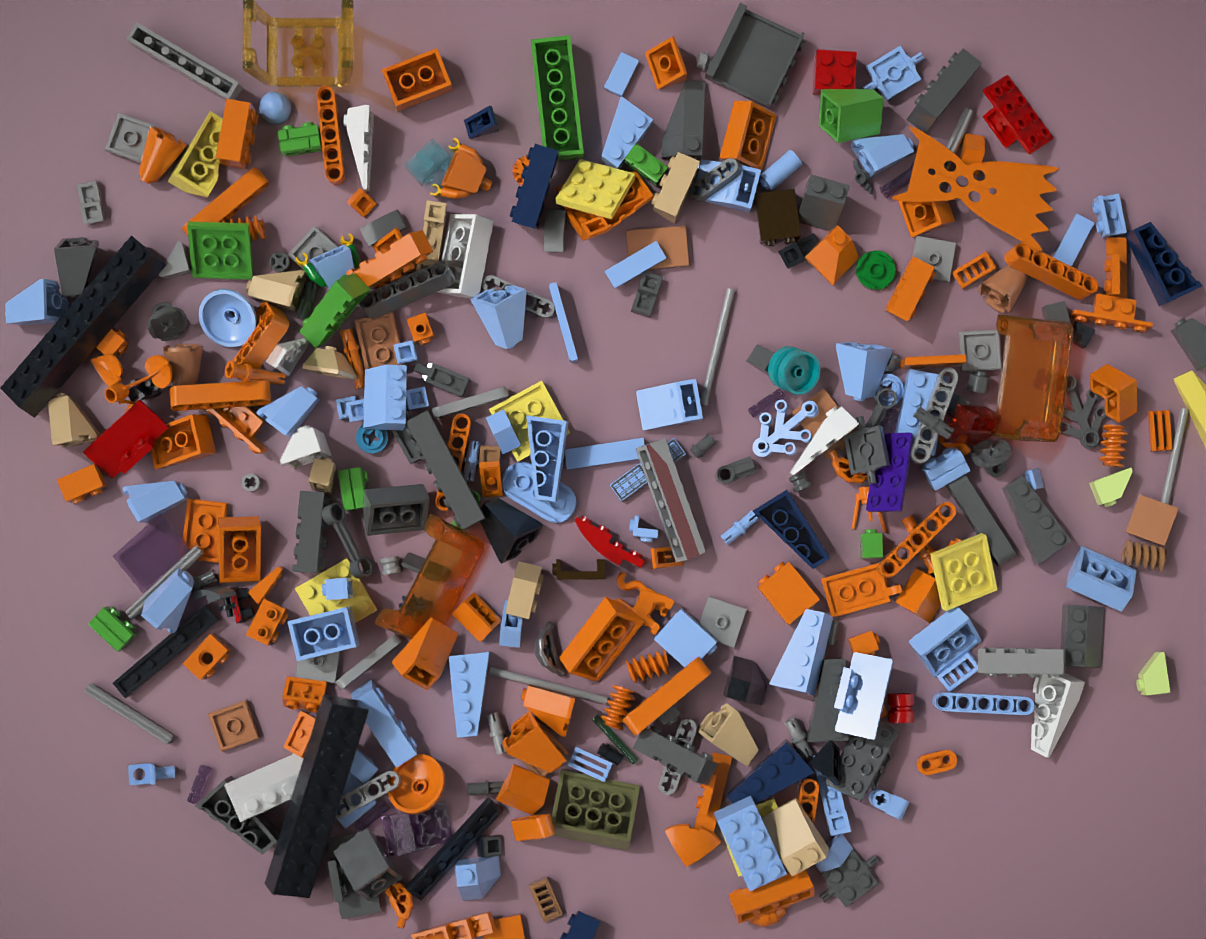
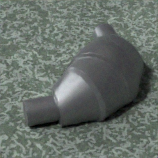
M547 622L535 641V656L541 666L562 677L565 674V670L559 666L560 661L558 660L553 634L551 633L554 624Z

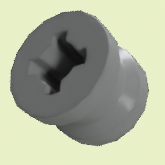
M400 556L380 559V564L383 565L382 575L402 572V568L399 566Z

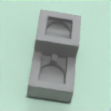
M98 181L77 184L81 202L80 210L84 224L104 221Z

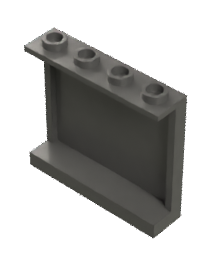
M740 3L706 72L705 79L766 108H770L771 104H776L780 93L777 92L779 87H784L789 76L786 75L788 69H793L797 58L794 57L797 50L801 52L806 40H803L805 33L802 32L800 35L747 10V5Z

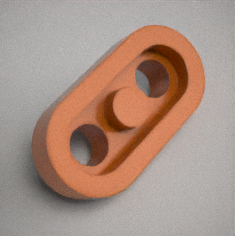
M948 749L924 754L917 759L916 767L924 775L948 771L956 766L957 756ZM944 756L949 757V761L947 763H943L942 761ZM924 761H929L930 765L928 768L923 767Z

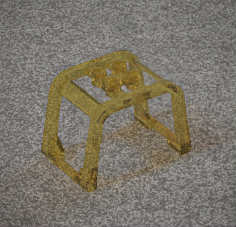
M243 0V70L261 83L269 86L321 87L326 85L332 87L350 84L353 73L354 0H342V16L337 18H276L266 13L255 0ZM257 20L267 26V72L258 66L256 50L251 48V22L256 23ZM278 28H294V37L291 40L294 47V56L291 59L294 67V77H278ZM302 28H314V37L311 39L313 47L305 46ZM322 28H338V76L322 77V69L325 66L323 59L325 41L322 38ZM303 57L311 59V64L314 67V77H302V69L305 67Z

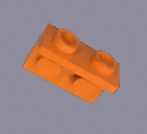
M287 676L282 696L283 706L291 710L300 708L306 709L309 712H318L322 697L326 693L327 681Z
M300 711L283 748L304 758L316 718L304 711Z

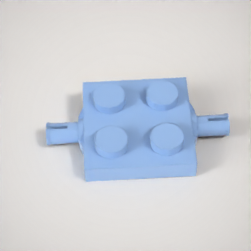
M901 46L895 48L866 66L872 82L864 86L863 89L875 90L877 88L886 101L890 100L921 80L916 71L915 64L924 60V56L919 52L910 58L905 54Z

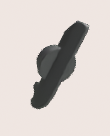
M855 159L853 161V167L857 172L855 180L857 183L863 184L864 189L871 195L873 188L869 182V173L863 170L858 160Z

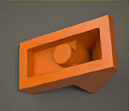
M500 461L479 462L483 497L503 496Z

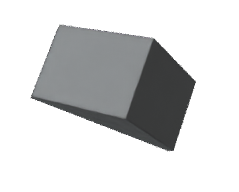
M178 241L165 262L166 266L158 274L165 280L192 273L187 248L182 242Z

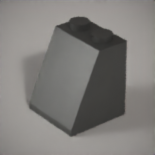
M811 174L806 183L798 210L799 223L827 231L836 227L850 185Z
M369 829L357 832L354 838L341 843L333 851L355 892L368 901H371L403 879L375 834Z

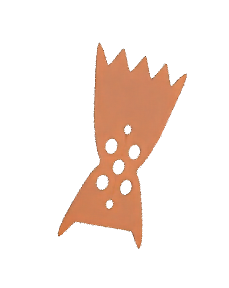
M909 126L912 133L919 140L908 191L895 195L892 199L904 202H937L959 198L970 210L991 225L1021 242L1042 251V248L1031 234L1049 231L1035 215L1053 211L1040 197V194L1057 191L1043 177V175L1057 171V167L1005 161L982 162V164L973 163L966 165L956 154L934 138L915 127ZM946 161L954 162L956 170L952 172L947 171L944 163ZM929 169H934V170H935V174H934V175H930V174L928 173V170H929ZM974 171H982L985 174V179L983 181L976 180L973 176ZM957 177H966L968 185L965 187L959 186L956 182ZM940 183H949L951 191L948 193L942 192L939 188ZM995 188L996 194H991L989 189ZM971 191H976L980 194L981 199L978 202H973L969 199L968 194Z

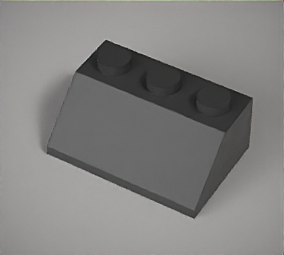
M424 484L365 489L363 512L366 535L425 530L430 499Z
M1063 605L1060 649H1066V666L1101 668L1104 607Z

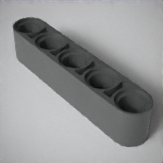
M439 261L369 292L359 305L369 318L375 319L451 286L455 282L456 276L446 262Z
M966 475L947 484L946 487L976 535L983 533L987 536L990 556L995 564L1001 566L1015 557V551Z

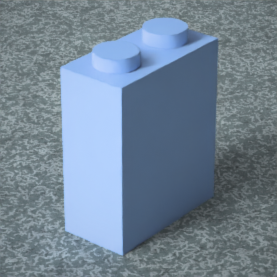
M682 607L654 637V640L684 667L698 656L701 659L706 654L710 656L717 648L715 645L717 639Z

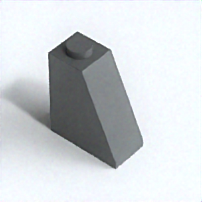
M1182 318L1174 324L1175 328L1171 330V333L1198 371L1206 367V326L1194 318L1188 320Z

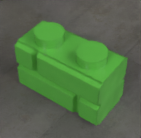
M306 122L302 124V127L294 128V125H287L282 127L283 130H278L283 157L322 151L320 128L314 122Z
M637 143L624 159V164L646 180L649 179V182L655 187L668 171V166Z
M356 467L337 471L345 511L362 509L364 491L367 489L366 483L369 482L367 470L363 471V467Z
M105 606L88 625L117 652H120L138 633L134 631L136 627L130 621H124L119 617L121 613L115 607Z

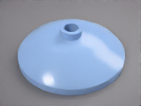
M215 290L208 294L201 302L199 308L201 327L205 334L217 344L226 347L243 345L257 327V317L252 304L246 297L234 290Z

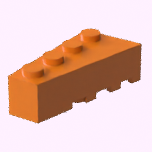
M423 230L412 232L389 245L390 248L376 253V257L360 263V268L350 269L346 274L348 276L355 273L371 290L389 284V282L402 278V273L410 272L415 268L414 265L416 263L420 264L428 259L427 256L433 250Z

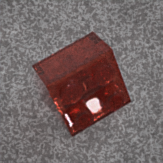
M958 404L950 424L954 431L947 440L945 439V442L976 445L996 434L1002 416L986 406Z

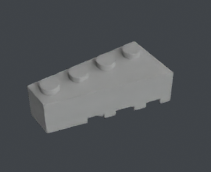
M978 648V673H986L988 677H999V673L1007 674V677H1019V674H1027V677H1040V674H1048V678H1060V674L1066 673V649Z

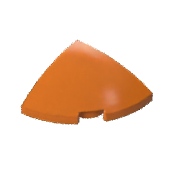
M677 824L665 828L668 839L686 867L703 858L721 843L718 836L702 826L700 830L690 828V824Z

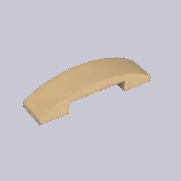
M428 200L426 202L423 232L433 252L427 256L428 259L417 264L416 271L439 262L447 203Z

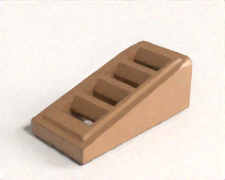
M548 876L529 884L530 891L544 922L563 915ZM543 886L547 887V889L541 892H536V889L541 888ZM547 893L550 894V896L547 898H544L542 900L539 899V897L542 895H545ZM548 901H553V904L548 905L546 907L542 906V904ZM554 907L557 910L548 915L545 914V911L550 910Z

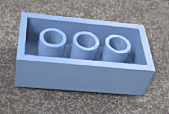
M914 369L907 371L895 433L911 432L914 434V441L921 421L914 418L913 415L919 406L923 409L926 408L938 374ZM943 376L944 382L949 383L950 377ZM937 392V401H945V395L942 392ZM930 411L932 415L938 416L935 411ZM923 430L922 437L924 440L929 441L931 439L930 431ZM938 436L935 441L930 457L935 456ZM916 449L915 454L925 455L923 450Z
M751 796L714 812L718 825L749 891L787 874Z

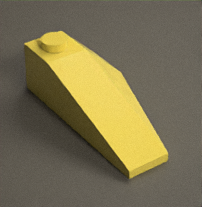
M212 111L208 113L167 182L186 193L204 197L209 196L219 175L220 162L216 159V152L223 118Z

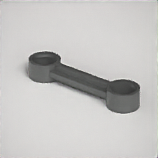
M883 388L878 392L876 397L877 404L865 425L866 428L880 425L888 408L895 405L897 396L892 389ZM889 391L893 394L894 401L891 405L885 406L880 402L879 396L882 392Z
M339 503L325 506L322 510V517L328 525H334L351 559V574L357 579L369 576L373 571L372 562L369 558L361 556L343 521L346 515L345 509ZM332 509L336 514V519L332 515ZM359 562L363 566V572L360 570Z

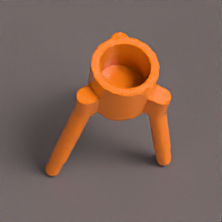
M869 487L858 488L859 493L855 494L856 501L851 526L853 530L856 527L860 501L862 504H867ZM868 512L869 521L873 520L872 512ZM877 512L882 530L885 533L887 529L882 512Z

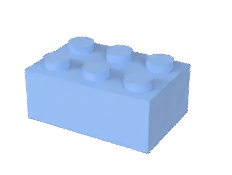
M351 606L287 621L297 661L360 646Z

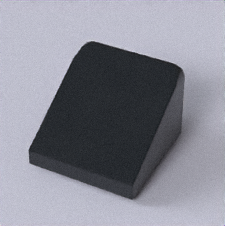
M1075 322L1066 340L1084 349L1095 330Z
M501 835L480 836L477 839L478 857L485 858L502 855Z

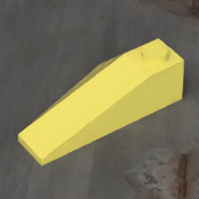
M1191 370L1173 380L1186 408L1189 409L1192 421L1206 448V384Z

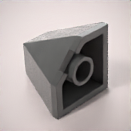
M84 237L62 239L55 247L54 253L62 296L69 295L70 298L79 297L87 287L99 246L98 240H91L90 243Z

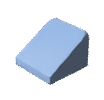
M413 340L394 344L398 364L419 361Z
M1038 468L1025 471L1026 480L1033 490L1044 487Z

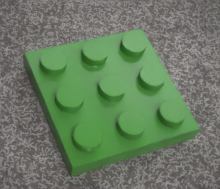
M188 222L187 229L193 278H253L249 223Z

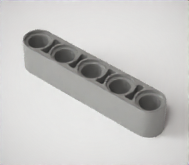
M951 368L944 369L938 374L925 408L929 413L930 411H935L942 422L958 381L957 372ZM944 373L952 376L951 383L944 382ZM937 392H942L945 395L944 402L937 401ZM920 422L915 435L910 460L916 464L924 463L929 459L938 436L937 432L934 430L930 431L927 429L928 426ZM923 430L930 431L931 439L929 441L923 439ZM916 449L923 450L925 455L922 460L915 457Z

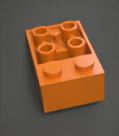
M431 617L395 657L392 663L402 677L428 691L441 676L458 633Z

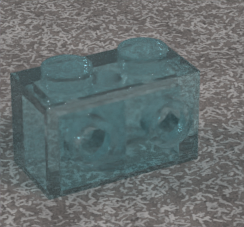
M432 138L404 164V167L422 186L423 184H429L435 178L434 174L436 172L446 169L450 164L448 161L451 159L449 154Z

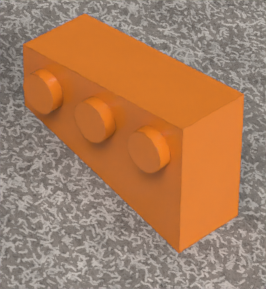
M912 256L884 310L905 321L912 319L916 313L917 308L915 307L918 301H922L927 291L924 289L927 282L931 283L936 274L933 271L935 267Z

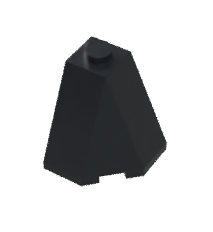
M500 498L486 501L481 506L486 519L480 523L501 564L516 558L521 553L520 549L528 542L531 544L537 538L543 526L538 520Z
M733 656L723 695L742 702L762 705L767 684L752 660Z

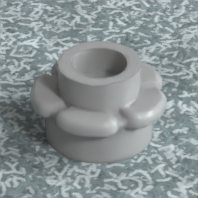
M708 51L706 53L700 52L698 56L697 68L702 69V71L709 68L712 57L708 56Z

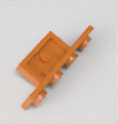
M1125 237L1106 238V260L1104 261L1106 280L1104 281V290L1106 295L1127 298V239Z
M1098 293L1094 298L1093 312L1073 310L1070 313V318H1074L1076 322L1085 323L1091 321L1095 322V325L1098 326L1109 324L1114 325V328L1117 329L1133 328L1135 332L1145 333L1153 327L1152 322L1134 320L1137 300Z
M249 406L204 409L207 413L215 415L222 426L230 428L237 439L244 440L252 452L262 454L269 450L254 437L266 421Z
M713 752L712 756L714 757L713 761L717 762L718 766L708 786L701 784L703 792L702 796L698 795L696 808H698L694 825V828L698 830L702 826L713 833L717 821L714 812L720 809L732 760L731 756Z

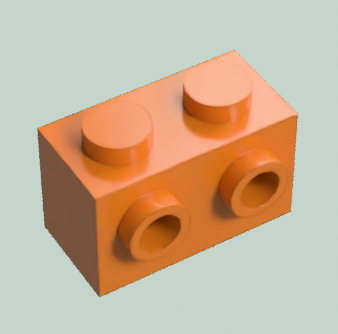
M267 598L263 599L246 636L267 646L271 645V643L275 644L280 635L277 632L280 625H284L289 617V614H287L288 609Z

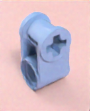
M881 789L872 790L868 796L871 805L899 820H902L910 803ZM881 796L883 801H877L875 797Z

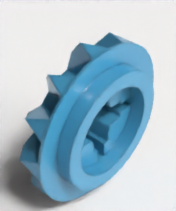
M362 424L356 433V442L359 448L367 453H377L383 450L388 443V433L386 430L375 429V436L380 441L373 440L369 446L370 439L364 436V434L371 435L374 429H363Z

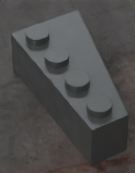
M964 48L959 54L955 52L948 60L950 65L947 68L945 66L941 68L937 74L939 77L935 82L932 79L925 88L928 92L925 95L921 93L914 102L916 107L906 120L924 133L930 129L947 105L951 103L982 64Z
M1023 475L1018 476L1002 488L1034 565L1041 564L1071 541Z
M300 491L298 519H301V522L296 527V538L299 539V543L294 547L297 565H292V572L322 573V569L326 568V557H323V549H327V537H324L325 529H328V524L322 517V510L325 506L330 505V497H327L325 492Z
M844 658L823 659L806 735L807 742L849 741L848 734L835 730L840 712L835 708L843 669L846 668Z
M652 725L650 728L646 727L640 732L633 749L653 760L660 761L662 765L668 768L676 769L677 773L691 778L690 780L695 783L708 786L718 766V763L713 761V756L705 752L702 755L695 752L697 748L685 743L684 746L679 744L678 738L670 734L666 737L661 734L662 730Z
M229 776L197 803L195 807L209 814V817L219 821L227 830L241 837V840L263 855L277 843L280 832L264 813L240 822L224 784L235 780L232 776Z

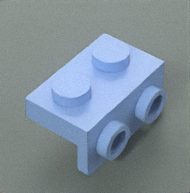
M1119 194L1103 197L1102 195L1097 196L1092 203V209L1094 214H1097L1096 228L1097 232L1101 233V238L1127 233Z
M635 515L634 519H630L629 532H633V537H641L640 541L653 542V539H657L658 530L638 528L639 516Z

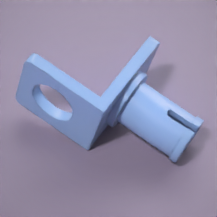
M153 763L129 765V784L155 785L158 779L175 778L174 765L167 767H156ZM138 768L143 769L145 772L142 780H136L133 777V772Z

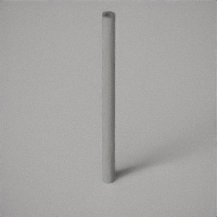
M727 288L702 390L700 399L702 406H707L734 296L735 290Z
M1185 408L1180 410L1161 502L1168 505L1189 409Z
M490 667L489 675L606 704L608 698L596 693Z

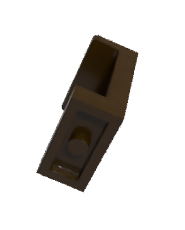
M795 189L755 193L754 205H756L760 244L774 246L777 245V242L784 241L785 244L797 242L796 240L801 237Z
M556 559V563H552V576H556V580L605 579V559H597V571H561V559Z

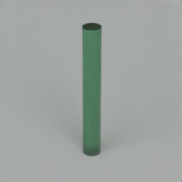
M597 714L592 721L633 765L638 758L609 726L603 724L605 722Z

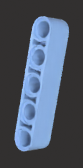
M937 692L932 698V704L936 709L951 712L1029 715L1035 707L1032 699L1017 695ZM941 696L947 698V704L944 707L938 705V699ZM961 697L967 699V705L964 708H960L958 705ZM982 698L987 700V706L984 709H981L978 705L979 700ZM1002 699H1006L1008 703L1004 710L999 708V702ZM1022 700H1026L1028 703V707L1024 711H1021L1019 708V703Z

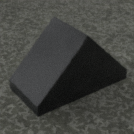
M830 740L827 741L809 763L835 786H840V748Z

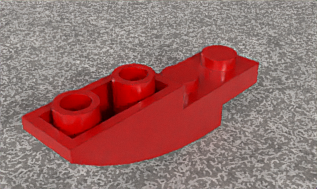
M581 516L580 519L575 518L574 521L585 539L609 561L620 566L624 559L640 568L642 567L644 560L641 558L643 555L633 550L631 553L623 550L625 546L616 541L613 544L609 543L612 537L609 534L610 529L599 525L597 528L591 525L592 520Z

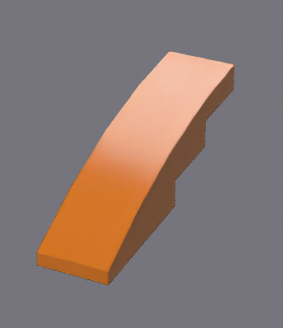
M489 911L411 934L412 939H473L478 936L494 933L497 930L492 913Z

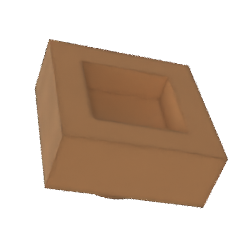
M480 445L479 462L500 461V448L497 446Z

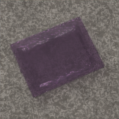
M159 514L115 553L113 558L140 591L144 593L190 551V548L162 514Z

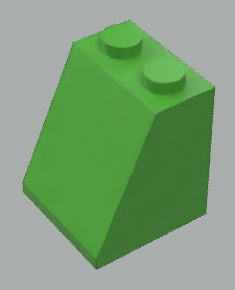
M873 89L821 90L819 127L838 143L880 134L882 107L884 106L883 97Z

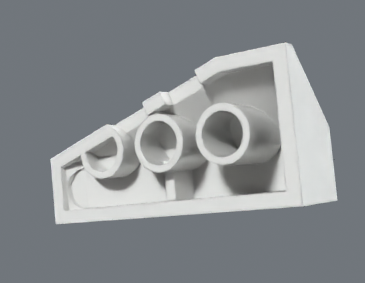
M370 105L348 108L347 115L344 114V127H347L362 187L366 193H369L374 121V114Z
M303 338L277 344L267 357L266 362L289 376L310 342Z
M842 406L839 409L833 407L826 413L827 418L823 420L812 440L789 472L791 476L859 424Z
M1066 673L1060 674V678H1048V674H1040V677L1035 678L1033 684V693H1035L1033 712H1035L1034 724L1032 725L1031 750L1046 758L1050 757L1080 700L1085 684L1084 681Z

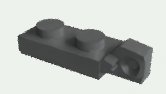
M428 362L427 367L417 363L414 368L415 372L423 375L422 380L462 398L470 381V378L434 363Z

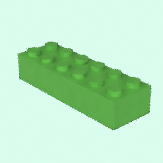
M571 36L531 39L542 145L559 151L557 161L584 158Z

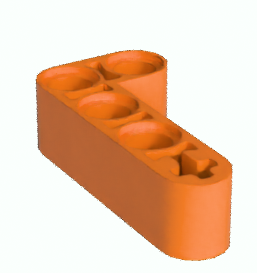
M267 302L261 303L258 307L256 316L260 323L232 360L236 364H250L253 368L259 369L289 327L288 318L282 310Z

